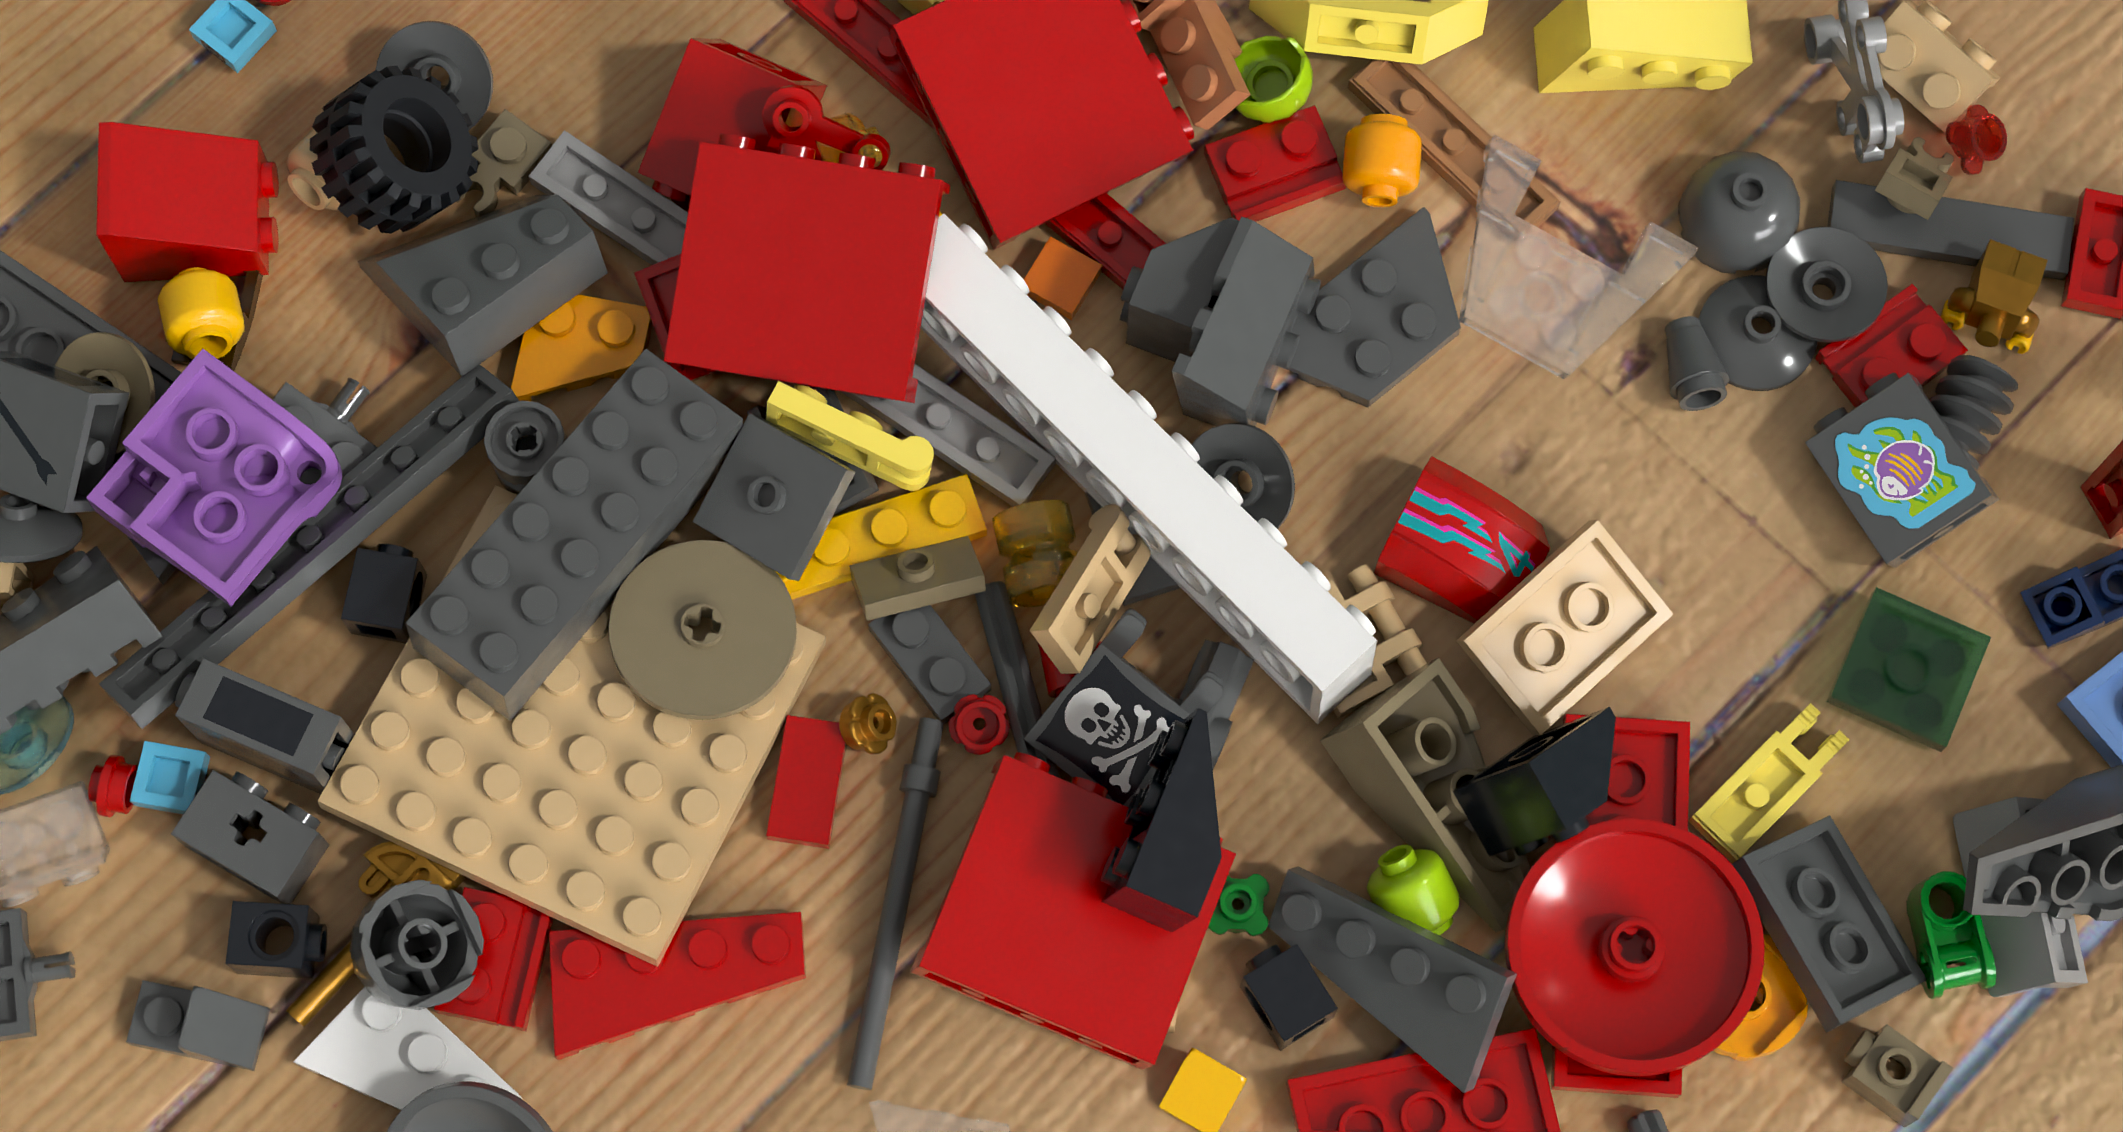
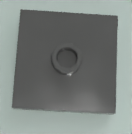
M749 413L693 522L786 578L799 581L856 472L762 417Z

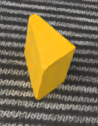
M1191 1047L1159 1108L1199 1132H1218L1247 1079Z

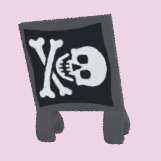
M1131 608L1124 612L1091 654L1081 672L1073 676L1024 737V740L1072 778H1084L1103 786L1108 790L1107 799L1129 807L1136 791L1139 788L1144 790L1149 780L1154 776L1156 769L1147 764L1153 746L1161 731L1168 732L1174 720L1182 722L1197 708L1208 713L1221 698L1225 683L1220 677L1211 671H1207L1200 677L1180 704L1122 658L1142 635L1147 624L1146 619Z

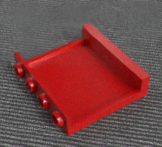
M944 0L892 26L888 36L993 250L1014 241L1019 235L1170 162L1182 160L1193 151L1189 142L1194 139L1191 123L1180 106L1172 108L1163 89L1164 86L1168 85L1165 70L1155 53L1146 54L1136 34L1142 30L1141 23L1129 0Z
M720 134L718 144L700 141L664 362L915 403L918 379L912 378L942 195L949 194L951 185L943 180L934 179L936 168L920 164L899 162L898 173L874 169L875 158L857 154L839 153L838 163L814 160L816 149L793 144L779 143L778 154L755 150L756 140L742 136Z
M1016 752L1014 758L1004 755L993 766L991 773H994L993 779L927 942L919 949L910 972L1139 1069L1154 1066L1236 853L1221 847L1222 858L1199 916L1173 932L1167 931L1102 902L1109 887L1108 884L1100 881L1105 864L1115 846L1121 848L1133 828L1124 823L1129 807L1107 799L1108 790L1093 781L1073 777L1070 783L1049 774L1051 766L1037 757L1021 752ZM1220 837V846H1221L1222 841H1223V839H1222L1221 837Z

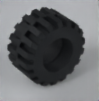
M386 66L381 71H373L331 99L322 107L324 112L315 118L312 128L317 134L310 138V151L317 154L318 157L317 160L312 162L315 176L322 175L326 185L321 188L328 199L334 196L340 203L338 210L347 218L352 214L358 217V225L370 230L378 225L381 233L390 234L399 229L402 232L413 229L458 201L460 196L468 192L473 184L470 176L477 173L479 162L472 156V153L478 150L477 137L470 135L468 127L473 124L468 113L461 114L456 106L460 102L452 92L445 94L441 90L442 82L433 76H429L424 80L418 69L407 67L400 71L398 66ZM384 135L397 146L405 165L393 155Z

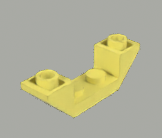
M1250 0L1249 9L1283 36L1294 38L1305 52L1422 65L1483 35L1489 0H1428V2L1412 0Z

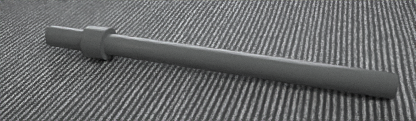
M920 718L911 764H905L899 790L904 792L905 796L847 1086L872 1090L929 798H934L937 794L941 772L935 769L944 722L933 718Z

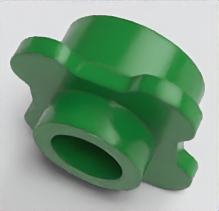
M1252 874L1247 879L1230 878L1228 875L1208 928L1218 935H1223L1227 931L1232 933L1246 932L1250 936L1261 935L1267 929L1269 922L1267 916L1263 913L1264 898L1270 890L1268 881L1259 874ZM1241 899L1244 907L1241 910L1234 909L1232 907L1233 900Z

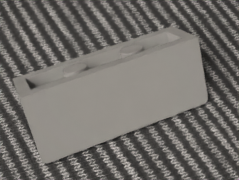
M2013 797L1955 814L1953 823L1965 878L1967 879L1970 852L2045 799ZM2031 912L2026 917L1981 915L1985 935L1991 945L1996 966V984L1994 987L1988 988L1989 994L1992 997H2005L2037 988H2070L2088 983L2074 915H2072L2071 919H2055L2048 913Z

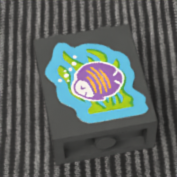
M1896 373L1883 377L1865 391V395L1868 398L1867 401L1849 413L1844 407L1831 412L1814 425L1813 428L1817 434L1805 442L1885 563L1895 568L2000 500L1987 480L1980 476L1923 392V387L1917 378L1910 373L1901 378Z

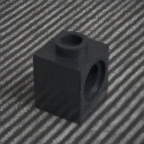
M378 544L376 551L357 548L341 620L351 634L407 643L410 636L405 623L420 607L427 579L425 569L418 558H413L414 553L411 550L392 544Z
M233 901L225 964L237 974L313 979L315 962H323L326 955L327 926L326 924H319L320 916L309 905ZM278 927H292L294 938L291 946L281 954H267L265 943L268 935Z
M1276 944L1259 953L1245 964L1250 973L1243 977L1240 988L1280 1051L1334 1018L1338 1007L1297 944L1283 953Z

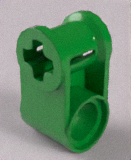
M1942 871L1930 876L1910 891L1906 901L1907 914L1916 947L1917 963L1927 979L1921 984L1926 995L1931 999L1942 997L1944 990L1974 984H1978L1982 989L1994 987L1996 984L1994 956L1991 945L1985 935L1981 915H1971L1963 909L1966 878L1956 872ZM1932 888H1939L1951 896L1954 903V912L1950 919L1939 917L1932 911L1929 905V894ZM1961 962H1963V963L1966 964V965H1963V966H1958V967H1953V968H1947V966H1946V965L1956 964V963H1961Z

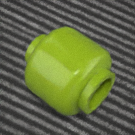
M1400 845L1382 854L1377 861L1379 866L1370 875L1367 884V892L1372 903L1437 935H1441L1453 924L1452 916L1459 907L1460 896L1441 857L1432 850H1413L1411 845Z

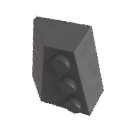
M535 195L358 261L360 268L462 377L608 273L594 231L559 195Z
M1241 217L1215 274L1211 289V296L1216 297L1214 308L1200 307L1192 325L1191 332L1193 334L1189 345V352L1193 353V355L1189 357L1179 353L1172 369L1183 415L1213 426L1242 423L1256 427L1257 422L1263 425L1268 424L1278 397V391L1271 389L1279 367L1289 369L1298 347L1300 335L1292 333L1299 312L1310 314L1321 285V280L1314 278L1315 272L1312 256L1257 222L1245 217Z

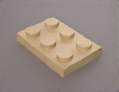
M1590 520L1461 635L1456 642L1531 734L1542 735L1665 623L1673 613L1598 520Z

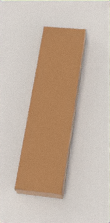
M1371 59L1349 80L1347 88L1374 114L1397 115L1408 121V127L1414 129L1421 137V158L1516 248L1558 210L1560 201L1415 64Z

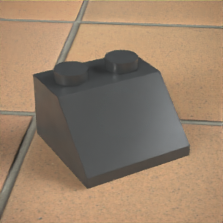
M1230 217L1152 249L1143 269L1136 266L1132 267L1121 296V300L1125 303L1120 320L1127 323L1126 344L1176 362L1179 353L1192 357L1193 353L1189 352V345L1193 334L1191 332L1192 325L1200 307L1214 308L1216 297L1211 296L1214 277L1239 220Z

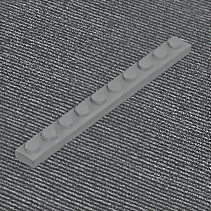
M565 130L529 175L531 185L546 195H559L580 218L649 264L654 265L681 254L688 212ZM914 364L912 378L918 379L915 403L842 392L906 436L925 438L932 445L936 456L964 475L968 474L970 479L1020 512L1056 465L1055 456L916 364Z

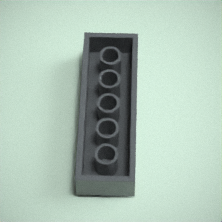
M645 349L405 623L413 649L511 721L612 603L627 576L637 565L659 548L712 486L743 426V418L652 352Z

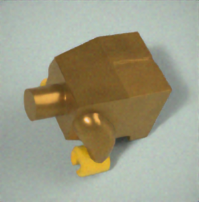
M1990 239L1972 274L1969 286L1959 287L1953 291L1950 298L1945 301L1940 317L1946 324L1948 322L1953 323L1951 328L1953 330L1961 329L1963 324L1977 328L1975 340L1982 346L1995 347L1999 344L2000 337L2006 339L2005 345L2007 349L2012 351L2013 347L2016 346L2019 347L2017 353H2027L2034 332L2039 325L2038 315L2028 307L2040 287L2048 260Z

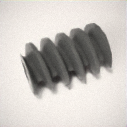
M1959 355L1951 359L1946 371L1947 376L1939 380L1935 389L1936 395L1929 398V401L1978 471L1980 464L1968 451L1980 455L1988 454L1991 443L1980 432L1990 435L2000 433L2003 424L1993 413L2007 415L2012 412L2014 404L2003 391H2016L2018 383L2006 371L1985 359L1972 355Z

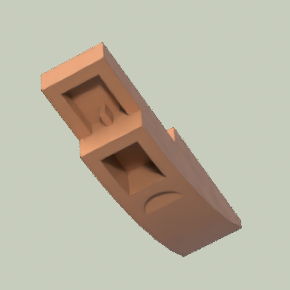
M1129 0L1139 17L1142 29L1151 32L1194 126L1209 130L1250 96V92L1234 60L1243 52L1215 0Z

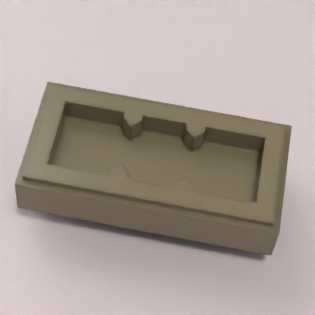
M968 536L850 565L852 583L867 621L986 591L984 573Z

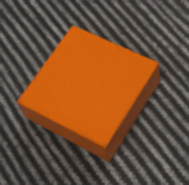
M1050 236L1023 279L1030 290L1027 296L1044 306L1052 307L1060 315L1072 321L1102 273V264Z

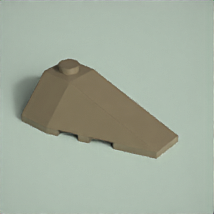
M1436 658L1357 708L1320 741L1353 790L1408 845H1411L1413 850L1428 849L1435 851L1441 857L1459 896L1495 932L1506 928L1513 899L1531 868L1526 854L1518 856L1514 848L1489 857L1453 793L1454 789L1488 766H1485L1474 735V731L1481 729L1474 709L1439 658Z

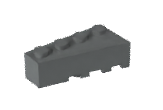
M97 546L87 553L78 551L69 555L56 566L53 571L54 577L35 590L32 588L21 590L3 605L1 609L2 614L0 615V735L14 726L17 721V715L14 712L24 706L29 710L44 709L61 699L63 691L69 684V679L77 674L91 671L97 677L117 665L118 659L114 654L125 645L137 639L142 647L145 648L163 637L141 602Z

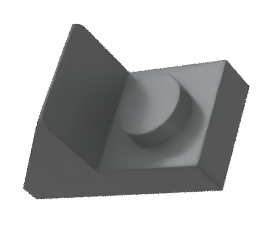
M143 980L126 1042L136 1047L254 1071L270 1009L203 987L194 986L192 990Z

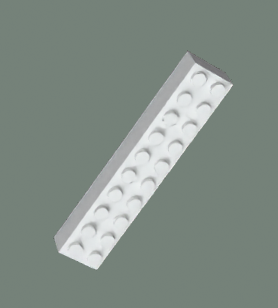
M943 213L938 219L921 329L1038 446L1055 456L1056 464L1085 493L1088 492L1102 507L1110 504L1119 506L1129 519L1130 525L1128 530L1131 534H1137L1144 540L1151 550L1150 556L1185 593L1319 724L1342 700L1371 675L1377 640L1372 636L1376 633L1373 624L1355 606L1349 605L1345 609L1328 592L1331 589L1329 581L1312 563L1305 561L1300 565L1284 549L1287 546V542L1271 522L1265 518H1261L1257 522L1240 506L1243 503V498L1237 489L1221 475H1217L1213 479L1197 463L1200 460L1199 454L1186 438L1177 432L1169 436L1154 421L1157 418V414L1149 402L1135 390H1131L1127 394L1112 379L1114 372L1111 366L1096 350L1088 348L1084 352L1069 337L1072 331L1057 311L1050 306H1046L1042 310L1027 296L1030 290L1022 277L1009 265L1005 264L1002 268H999L985 254L988 251L986 244L969 225L963 223L958 228Z

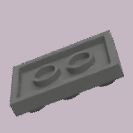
M1827 816L1746 854L1732 863L1752 894L1763 925L1826 1033L1915 988L1927 980L1831 816Z

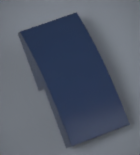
M2123 549L2080 569L2076 566L2020 592V596L2047 649L2123 619Z

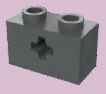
M213 770L171 834L188 849L280 904H292L330 845L316 831L321 822L290 802L283 811L263 799L268 790L238 771L229 780ZM248 826L257 830L262 828L267 833L261 843L251 838L247 840L242 835Z

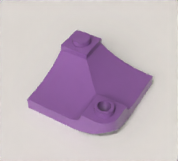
M202 349L124 439L122 444L126 452L89 493L86 499L96 513L140 546L153 551L229 606H232L301 523L310 517L316 518L332 499L341 485L342 469L335 453L322 438L209 352ZM316 468L322 471L321 477L316 483L304 484L301 482V476L306 470Z

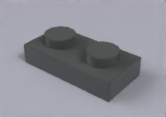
M931 605L877 618L868 624L869 631L936 719L944 722V724L951 717H954V706L961 698L970 694L982 697L991 691V683Z

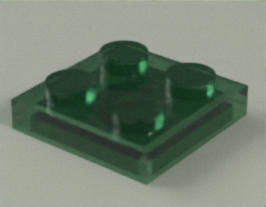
M1876 587L1869 597L1826 702L1942 752L1949 743L1991 637Z

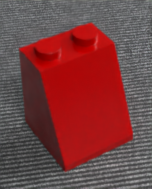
M690 38L638 173L654 180L652 189L657 193L685 202L687 195L691 196L700 141L718 144L720 134H730L755 139V150L764 151L770 139V135L764 128L762 121V111L768 97L778 88L787 85H798L809 89L821 101L827 85L722 39ZM787 108L782 111V119L788 126L797 127L803 123V117L798 110Z
M99 122L96 236L124 282L171 280L183 270L194 267L214 270L228 277L246 276V273L243 271L259 270L261 275H269V253H277L279 245L275 217H269V198L278 197L279 179L276 163L274 161H267L258 140L116 122Z

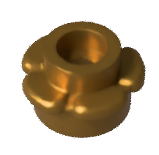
M870 693L867 697L863 695L858 696L843 708L839 719V728L843 740L849 747L855 750H865L868 754H879L887 749V742L895 737L896 716L888 701L881 695Z

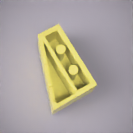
M1563 0L1533 27L1539 93L1697 87L1703 90H1714L1728 86L1733 78L1753 63L1747 0Z

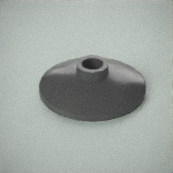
M440 21L413 23L395 33L386 42L379 54L375 69L377 71H381L386 66H398L400 71L411 67L420 70L422 79L425 80L432 76L431 71L434 66L444 68L449 75L448 85H441V90L445 94L452 92L460 101L456 106L461 114L468 113L473 124L468 127V130L475 126L486 113L493 94L492 69L482 47L464 30Z
M1834 227L1809 228L1792 235L1790 242L1773 255L1766 273L1767 297L1770 306L1780 316L1781 322L1796 334L1818 342H1839L1863 333L1878 318L1887 297L1888 283L1886 271L1875 250L1857 235ZM1815 285H1825L1832 291L1833 297L1828 300L1820 299L1814 295L1812 287Z
M1748 275L1724 283L1709 296L1699 315L1701 326L1729 376L1728 383L1741 389L1769 391L1790 384L1806 370L1817 348L1818 341L1796 334L1781 322L1780 316L1770 306L1767 297L1766 276ZM1754 318L1767 320L1771 325L1772 331L1767 334L1756 332L1751 325V320Z
M1242 423L1219 425L1201 434L1191 444L1200 457L1197 463L1213 479L1217 475L1226 478L1242 496L1243 503L1240 506L1257 522L1261 518H1265L1279 529L1291 510L1295 494L1293 469L1287 454L1280 444L1260 428ZM1241 471L1247 472L1252 480L1250 492L1244 491L1238 483Z
M7 494L0 498V562L27 563L42 561L62 555L73 549L80 542L83 535V526L81 519L76 513H62L14 494Z

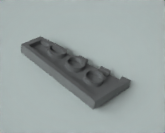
M1299 866L1288 869L1268 927L1291 947L1297 944L1312 965L1463 1093L1474 1089L1517 973L1409 920L1394 915L1380 906Z

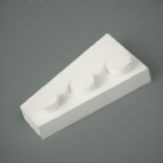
M365 987L294 1060V1063L298 1066L323 1075L399 1110H402L414 1098L431 1088L461 1081L493 1085L507 1090L522 1099L510 1085L427 1008L414 1010L389 1006L371 995Z

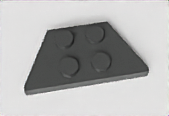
M1425 207L1421 208L1319 289L1310 314L1299 312L1292 333L1300 335L1293 361L1288 369L1297 373L1298 379L1317 387L1333 388L1340 393L1341 397L1369 407L1459 335L1461 325L1431 216Z

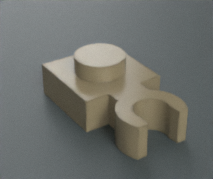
M506 109L477 141L478 150L472 153V156L479 162L477 173L470 176L473 184L468 191L480 190L483 192L482 198L473 207L476 217L496 209L498 203L497 192L502 186L517 195L530 180L529 175L552 147V143ZM465 194L461 195L460 199L456 202L458 203L462 200Z
M1916 137L1907 151L1901 148L1898 150L1875 191L1887 197L1889 203L1896 209L1908 214H1918L1928 220L1953 178L1946 173L1952 165L1954 158L1948 152L1942 158H1935L1929 155L1923 149L1925 140L1921 137Z

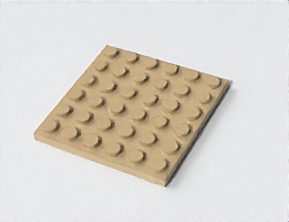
M495 485L442 581L517 496L516 494ZM613 600L512 720L509 721L414 650L409 638L318 799L320 808L657 967L785 724L787 715L790 714L826 645V636L796 623V644L790 665L777 686L761 701L744 711L723 718L695 720L676 717L664 713L643 701L632 691L620 675L612 656L609 640V619ZM702 617L698 626L688 625L693 629V637L696 641H704L707 633L718 634V632L713 630V623L710 618Z

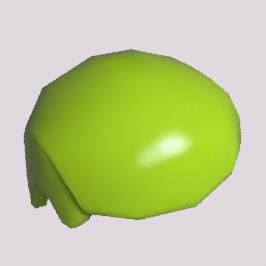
M1267 35L1245 41L1240 46L1243 53L1234 60L1250 92V96L1235 107V109L1246 118L1266 123L1291 117L1306 103L1312 90L1313 71L1310 60L1304 50L1292 37L1281 39L1280 37Z

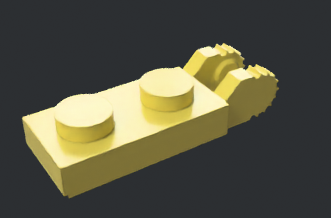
M1811 703L1781 733L1776 731L1689 819V822L1731 863L1740 859L1823 774L1820 770L1850 740L1839 730L1836 734H1831L1818 747V752L1810 760L1800 753L1791 743L1799 735H1804L1817 722V717L1821 713Z

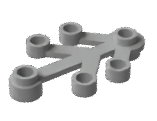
M1838 0L1839 19H1835L1832 14L1806 18L1804 41L1807 56L1812 65L1833 62L1851 89L1844 100L1837 102L1836 116L1841 135H1854V149L1859 163L1881 161L1884 158L1885 149H1891L1894 146L1896 135H1901L1904 131L1902 105L1898 98L1891 99L1888 91L1884 88L1877 57L1878 53H1884L1887 48L1885 24L1881 16L1869 17L1867 0Z

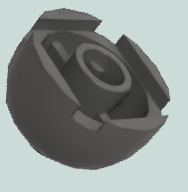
M1732 151L1713 157L1692 175L1678 204L1679 221L1683 229L1681 236L1685 246L1701 263L1721 273L1735 274L1737 270L1748 271L1756 268L1755 272L1767 269L1773 255L1790 242L1792 235L1796 233L1799 227L1800 197L1792 177L1778 162L1759 153Z
M415 880L387 888L364 907L352 929L350 954L356 976L371 995L389 1006L421 1010L450 1002L470 986L475 977L472 974L477 967L478 956L483 953L484 939L478 916L466 899L452 889L446 890L440 885L430 884L431 881Z

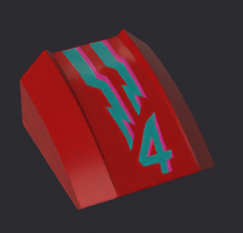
M1431 456L1378 558L1374 574L1475 624L1545 561L1550 551V546L1542 524L1531 515L1481 482Z

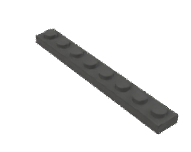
M479 364L457 380L342 478L341 485L336 494L316 518L310 517L301 523L232 606H229L212 592L208 591L160 632L163 636L162 638L145 648L139 649L101 681L99 685L143 729L175 702L182 681L190 672H197L203 658L215 664L222 662L485 437L486 427L493 415L504 406L519 402L513 390Z

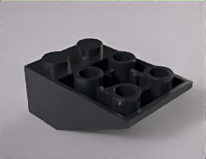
M1199 708L1182 722L1174 720L1168 732L1162 730L1159 734L1147 764L1156 769L1154 776L1149 780L1144 790L1139 788L1136 791L1124 819V823L1133 828L1121 848L1117 846L1113 848L1100 879L1101 882L1109 885L1102 901L1103 903L1170 932L1179 929L1199 916L1222 858L1207 712Z

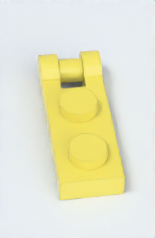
M780 381L777 382L767 401V421L796 438L902 489L915 491L927 484L934 451L930 442L925 438L909 436L904 440H900L882 431L881 424L864 413L851 411L848 415L828 405L826 398L822 394L808 386L796 384L792 388Z

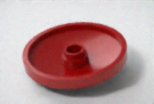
M1627 818L1598 822L1565 841L1555 843L1532 866L1520 884L1508 914L1505 930L1506 966L1508 970L1517 973L1512 988L1523 1012L1532 1025L1556 1049L1571 1059L1593 1069L1616 1075L1652 1076L1684 1068L1714 1051L1731 1036L1750 1010L1758 992L1764 966L1765 945L1760 915L1752 894L1737 870L1719 851L1698 836L1682 828L1649 819Z

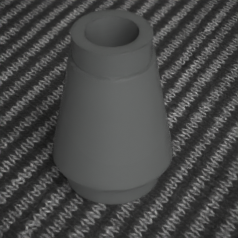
M1687 316L1673 320L1665 327L1671 397L1678 400L1680 407L1687 411L1704 410L1719 404L1727 396L1725 386L1729 382V376L1702 328L1699 318Z

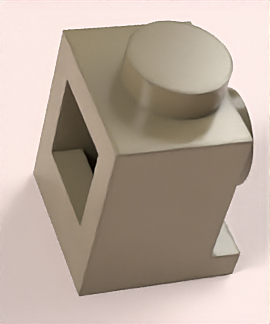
M1886 1024L1874 1035L1865 1029L1854 1042L1844 1058V1061L1852 1067L1842 1080V1083L1900 1125L1906 1127L1919 1120L1953 1070V1067L1945 1061L1939 1062ZM1889 1058H1893L1906 1068V1074L1902 1080L1894 1079L1887 1073L1886 1062Z

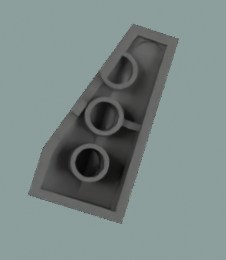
M2123 765L2072 780L1970 852L1963 909L1971 915L2026 917L2031 912L2048 913L2055 919H2071L2073 914L2089 915L2096 921H2114L2123 918Z

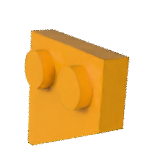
M584 295L573 297L524 332L511 389L519 401L532 402L531 396L565 387L569 392L591 386L600 378H620L641 353L648 348L653 323L647 307Z

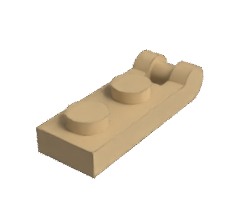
M1116 504L1106 505L1092 515L1088 523L1091 529L1089 536L1030 629L1031 634L1061 674L1081 672L1151 555V550L1139 535L1130 533L1128 530L1130 525L1129 519Z

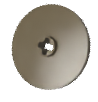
M695 540L668 546L647 557L624 580L616 594L610 612L609 640L615 665L626 684L637 696L652 707L664 713L686 719L709 720L723 718L744 711L761 701L777 686L790 665L796 644L795 609L791 596L779 575L770 567L733 545L720 541ZM702 617L712 619L713 630L718 632V634L707 633L704 641L694 640L693 629L688 625L698 626Z

